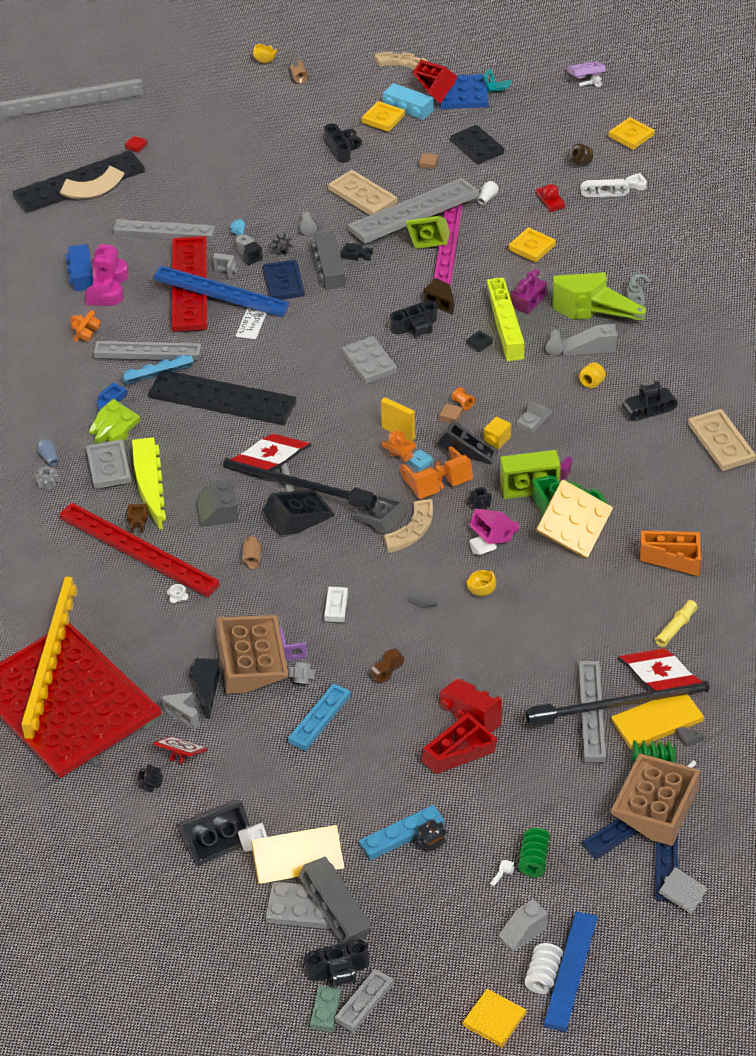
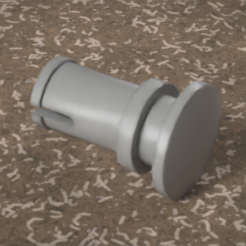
M304 212L301 215L300 231L302 234L309 236L316 232L317 226L312 220L311 213Z
M552 330L549 333L550 338L546 344V351L548 354L556 356L562 353L563 344L560 340V332Z

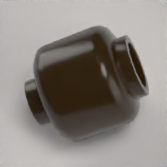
M579 143L571 148L569 157L574 164L587 166L592 162L594 153L592 148Z

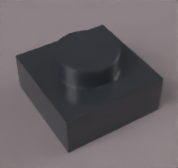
M479 330L467 338V344L481 352L492 344V337Z

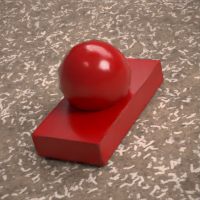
M548 184L545 187L536 189V194L550 212L565 208V202L559 196V190L556 185Z

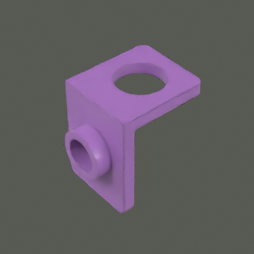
M281 628L280 634L286 661L306 658V643L286 645ZM294 649H302V652L299 654L291 653Z

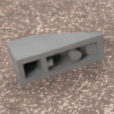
M615 324L596 325L561 341L563 344V356L616 352L617 333Z

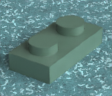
M319 985L310 1029L333 1032L335 1016L337 1015L342 995L341 988L334 989V987Z

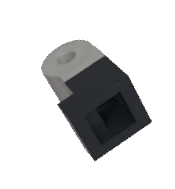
M239 235L236 238L237 252L244 255L245 263L248 266L263 260L262 247L250 236Z

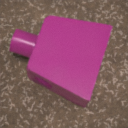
M475 509L469 525L488 544L509 542L513 533H516L519 529L518 522L511 521L503 512Z

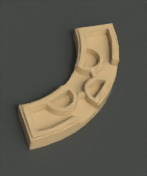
M391 51L374 54V60L380 67L400 65L415 69L420 61V58L415 57V54L406 52L393 54Z
M109 166L102 176L92 181L76 182L66 179L60 195L72 199L100 197L117 186L124 176V172Z
M432 499L413 502L414 513L410 523L395 532L384 535L388 553L412 545L426 533L433 519Z

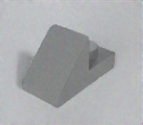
M528 400L527 412L517 420V427L532 434L553 414V411Z
M193 693L162 697L163 711L193 730L199 726L198 712L193 708L195 706Z

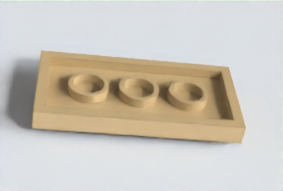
M353 170L328 184V190L369 215L398 203V197Z
M722 409L688 419V425L722 471L756 461V454Z

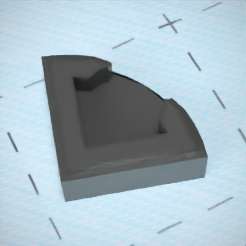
M686 727L677 728L675 734L686 748L703 741L705 737L699 730L694 731L686 729Z

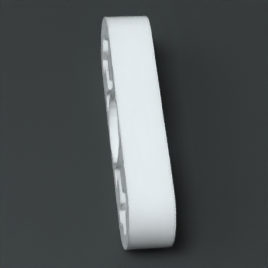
M624 179L586 180L581 184V193L585 197L625 196L629 193V183ZM608 186L609 189L603 191L601 190V187Z

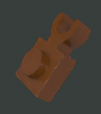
M147 504L128 505V523H130L131 533H134V528L140 527L141 532L145 531L144 523L147 522L148 515Z

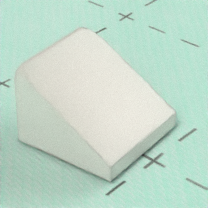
M481 536L469 541L473 554L481 555L497 548L495 544H488Z
M263 823L253 825L238 832L245 852L252 851L251 840L267 837Z

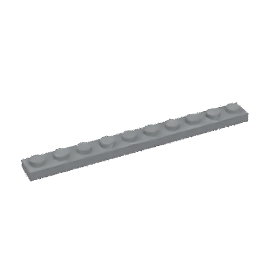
M135 79L0 102V119L144 95L142 80Z

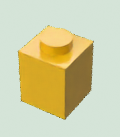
M495 417L484 428V441L497 449H500L511 438V423L499 417Z

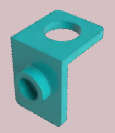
M491 68L483 75L489 92L503 91L512 83V79L496 82Z

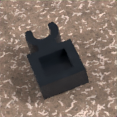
M346 243L342 251L343 259L356 261L359 258L371 261V255H373V248H363L362 245Z

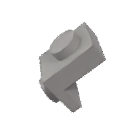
M214 254V271L227 272L228 279H232L233 274L237 272L238 268L237 263H235V256Z

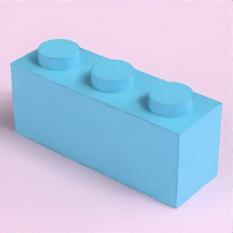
M394 83L383 92V103L404 109L405 114L424 120L433 111V97Z

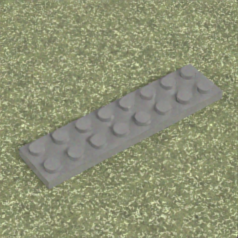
M460 178L348 224V230L362 242L370 243L379 237L387 236L389 233L406 227L407 220L428 218L452 207H457L464 202L471 201L480 196L479 190L463 178Z

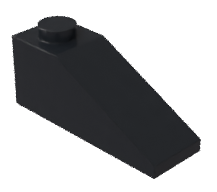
M454 420L444 429L436 443L448 452V447L452 446L462 456L466 455L469 459L490 465L499 451Z
M195 658L193 666L190 665L189 677L193 680V687L206 719H211L221 673L219 659Z

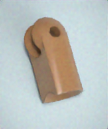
M297 59L299 65L294 67L291 62L290 69L294 81L302 84L308 80V74L304 63Z
M249 536L243 543L242 562H245L249 569H256L260 565L261 542L257 541L255 536Z

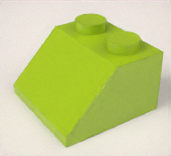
M435 216L406 221L415 249L448 244L450 230L445 218Z

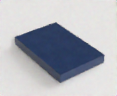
M296 259L263 264L270 297L283 300L305 296Z

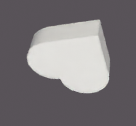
M641 173L626 178L629 188L644 190L647 187V180Z

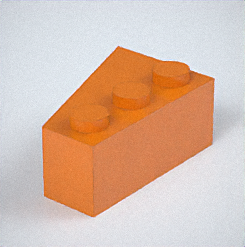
M641 531L640 561L700 576V532Z

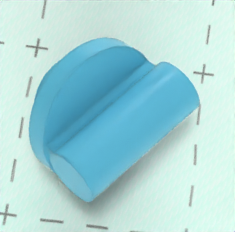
M235 219L230 225V232L232 234L236 233L237 236L243 235L245 222L242 219Z

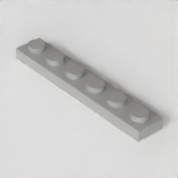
M117 219L113 231L114 235L169 239L206 236L207 241H213L215 225Z
M96 341L94 358L176 360V357L181 355H192L193 360L200 361L202 346L201 343Z
M579 661L581 704L602 700L599 661ZM603 709L583 712L584 762H606Z

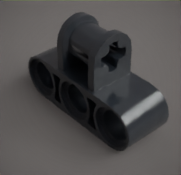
M334 123L327 124L324 127L325 143L336 160L340 163L349 162L351 160V151L358 149L362 145V139L357 136L356 130L346 129L341 131L339 126Z
M427 300L392 312L390 314L391 332L399 335L410 331L415 338L426 332L432 333V323L437 321V303Z
M655 381L651 385H640L639 395L626 399L622 404V408L631 421H639L674 410L678 405V401L668 388H662L660 382Z
M357 939L308 952L304 957L307 978L311 981H321L330 978L334 989L338 988V985L357 983L355 971L363 970L370 964L367 942Z

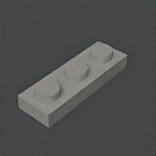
M374 969L335 1016V1022L354 1033L394 985V980L379 970Z

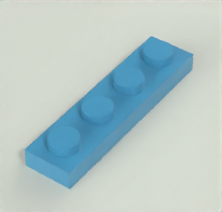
M181 355L172 361L166 359L154 366L148 364L139 370H127L122 376V381L124 385L157 377L165 370L175 372L192 367L194 361L192 355Z
M333 683L288 737V743L307 751L351 697V691Z
M432 805L359 840V846L368 859L372 860L416 839L414 836L417 834L416 828L423 823L433 819L438 824L442 822L444 825V818L435 806Z

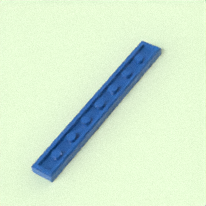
M160 265L154 274V280L276 316L284 317L289 308V302Z

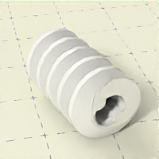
M542 943L534 948V954L532 955L527 977L525 978V985L530 991L538 994H547L549 992L548 988L554 986L553 980L556 978L558 965L561 962L560 958L563 955L561 948L549 943Z

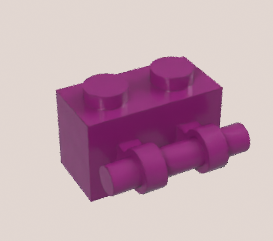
M537 268L530 271L526 278L522 279L510 294L513 308L525 314H529L547 296V282L538 279L540 271Z

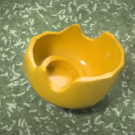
M257 44L253 48L254 58L261 63L267 64L272 62L277 53V49L273 50L272 45L267 47L263 44Z
M491 570L475 571L467 580L468 589L473 595L478 597L491 594L497 585L496 577Z

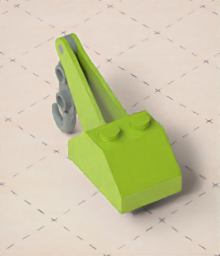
M605 272L553 276V309L573 320L590 319L597 312L643 320L646 317L645 297L642 287L636 283V280L645 279L647 282H650V279L644 274L633 275L629 280L627 288L628 298L606 287L607 278Z

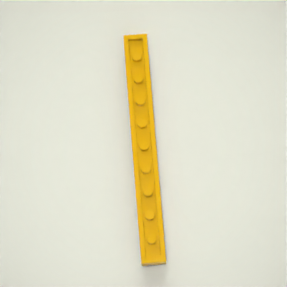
M73 577L64 578L22 721L24 737L28 739H33L35 730L39 729V716L43 714V702L48 697V685L52 683V671L56 669L57 665L56 657L61 652V640L65 638V625L69 624V611L73 610V598L77 596V585H74Z

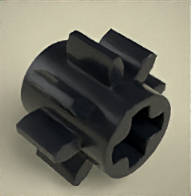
M286 233L281 238L277 234V240H272L275 243L273 250L279 249V254H281L282 250L288 253L287 248L293 247L289 244L292 238H285ZM280 239L286 241L285 248L278 246Z
M478 487L474 491H470L469 504H473V509L485 510L487 507H490L492 494H487V489Z
M147 764L146 768H141L137 774V782L140 783L139 788L149 792H153L154 788L158 789L163 782V775L160 773L161 769Z

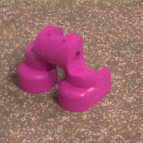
M99 244V247L95 249V257H93L92 261L93 286L88 287L85 291L86 304L113 306L119 304L124 298L123 288L120 283L129 277L128 264L125 260L118 258V251L115 247L108 244Z

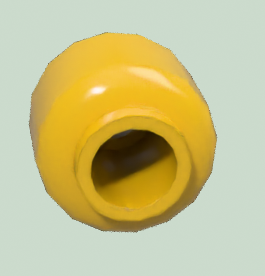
M595 362L586 365L579 374L580 382L583 386L590 389L596 388L606 377V372L602 365Z

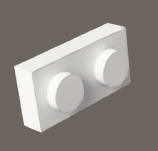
M328 587L325 609L326 622H345L348 588Z

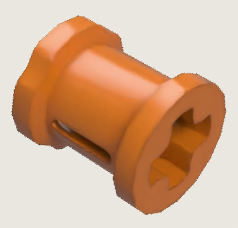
M463 387L457 388L452 393L451 398L453 401L461 404L464 410H469L475 404V397L468 395Z

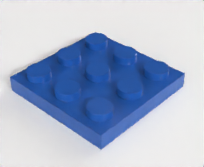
M483 75L457 76L458 78L454 86L450 88L441 102V109L489 107L487 85Z

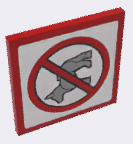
M172 736L155 741L153 744L174 751L170 756L171 761H174L178 754L180 756L179 764L185 762L186 755L192 757L208 749Z

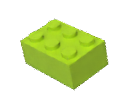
M550 450L501 456L500 486L504 499L532 496L533 479L552 475L560 481L561 465L557 451Z

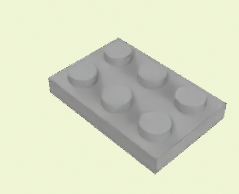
M374 336L342 347L343 355L365 384L398 373L397 366Z
M123 440L86 446L94 489L131 483Z
M272 883L266 923L332 929L303 884Z

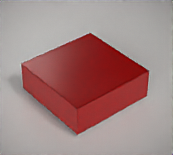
M133 136L125 143V148L139 153L148 145L147 140Z

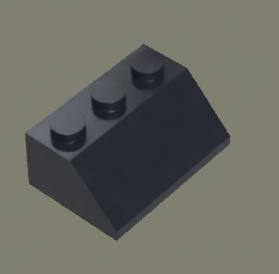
M236 799L177 823L183 843L196 866L241 848L242 844L238 832L251 827L242 801Z

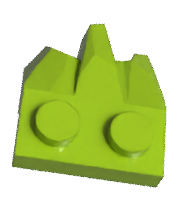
M112 399L99 411L89 430V434H97L94 439L96 444L103 443L106 440L109 442L124 441L129 437L128 432L141 419L139 415L115 399Z

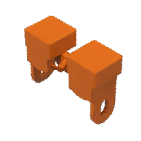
M450 446L448 447L450 460L445 462V465L440 466L441 461H437L435 468H428L414 474L405 464L400 465V472L405 482L411 486L414 494L419 499H422L445 488L442 483L443 475H445L447 481L452 486L472 480L471 460L466 455L462 456Z

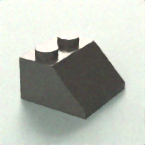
M232 479L213 482L196 498L201 527L239 522Z

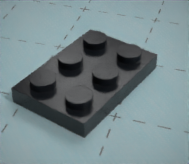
M477 124L450 135V141L477 165L504 154V147Z

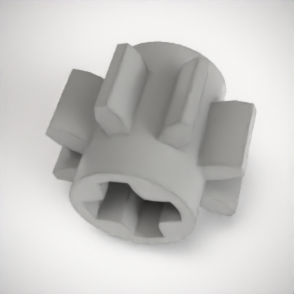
M50 467L41 468L39 475H35L38 487H42L44 490L53 489L56 487L55 482H59L56 469Z
M296 662L295 667H290L289 677H294V683L309 684V679H314L315 670L310 669L311 664Z

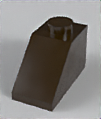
M435 278L424 288V301H435L438 309L453 315L454 298L451 286Z

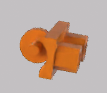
M90 310L85 318L82 315H73L70 318L71 328L76 329L74 341L78 342L81 338L89 342L94 332L88 328L94 331L99 329L101 321L94 317L95 312L93 310Z
M400 430L392 431L389 434V441L381 442L382 447L388 449L393 457L400 455L401 460L404 462L414 457L412 450L416 448L415 442L404 438V433Z

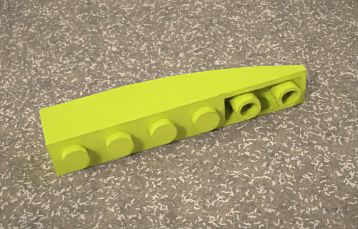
M488 279L487 285L493 314L506 361L524 359V340L505 279Z
M154 437L132 440L138 490L143 504H147L150 517L159 529H163L162 521H166L165 510H161V508H165L164 497H160L163 494V485L159 483L162 481L161 470H158L161 468L160 457H157L160 456L159 444L155 445Z

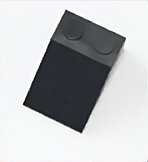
M314 490L271 493L263 509V512L282 535L300 533L333 517L335 514Z

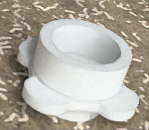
M181 584L172 585L167 590V594L170 595V602L186 601L189 598L185 592L186 587Z

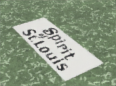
M248 307L236 337L256 339L266 312Z

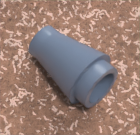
M50 439L40 441L37 446L38 453L48 462L49 466H56L59 463L54 442Z

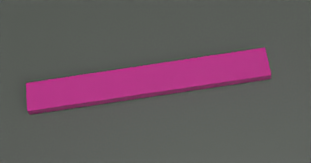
M463 203L444 211L443 218L447 221L450 234L448 244L439 246L434 279L442 280L450 284V286Z

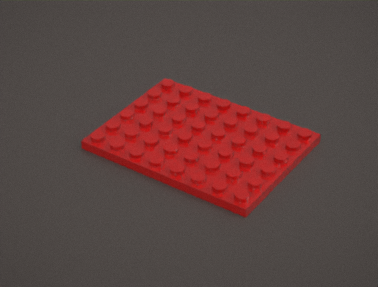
M70 622L68 625H65V638L61 640V652L56 657V669L52 671V683L48 685V697L44 699L43 714L39 716V729L35 730L33 739L24 737L22 721L48 634L0 662V718L59 778L162 714L161 708Z

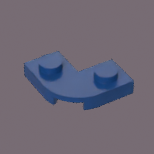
M114 382L98 395V411L112 399L118 402L127 396V389Z

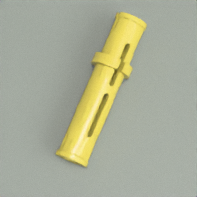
M688 600L682 609L676 611L674 618L655 638L658 646L665 647L680 628L689 622L691 615L698 609L694 601Z

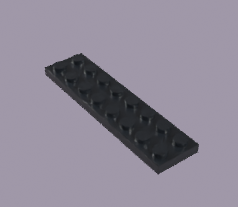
M129 150L46 180L35 182L29 186L21 187L12 191V194L25 214L70 199L60 195L66 179L76 182L92 181L102 176L109 166H112L124 172V176L121 179L124 180L144 173L145 167L135 154Z
M167 370L162 371L158 375L149 391V398L284 426L297 402L296 396Z

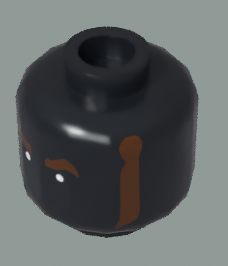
M431 819L416 828L417 834L414 836L422 850L433 851L445 844L446 839L444 835L448 833L442 822L438 824L435 820Z

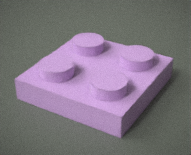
M598 61L567 66L568 73L577 76V78H584L587 74H592V76L601 75V72L606 71L605 65Z

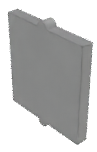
M675 867L669 877H665V883L658 893L692 914L696 906L702 903V897L708 888Z

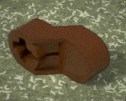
M398 649L388 650L384 654L383 661L378 662L371 668L370 674L377 683H384L390 680L392 671L403 665L405 658Z

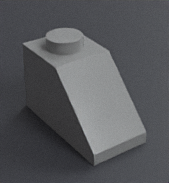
M532 899L515 911L498 935V938L514 952L547 929L548 913Z

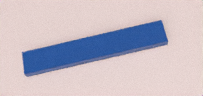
M578 911L575 913L544 1021V1027L567 1032L597 924L598 916Z

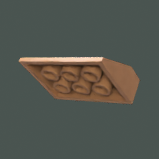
M277 615L217 618L216 639L226 694L247 693L288 678L289 674Z
M639 753L611 809V814L649 839L673 846L699 790L701 770Z

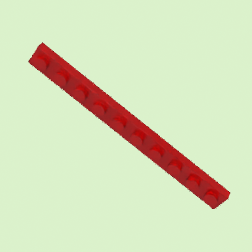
M72 502L59 513L60 519L206 597H209L220 586L218 579Z

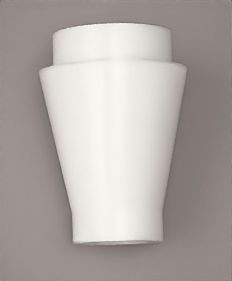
M493 181L484 183L479 194L480 196L477 198L479 204L485 205L486 202L497 195L499 188Z

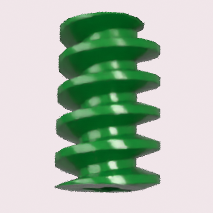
M633 740L632 763L636 761L639 753L675 763L676 744L674 743L672 747L671 742L667 741L665 746H663L662 741L659 740L657 746H655L654 741L650 740L647 746L645 740H642L640 746H638L637 741Z
M530 828L523 833L518 867L522 874L531 878L542 877L546 871L550 833L542 828Z

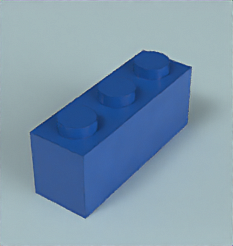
M88 244L68 246V254H65L70 285H74L75 292L87 290L88 287L93 286V273Z

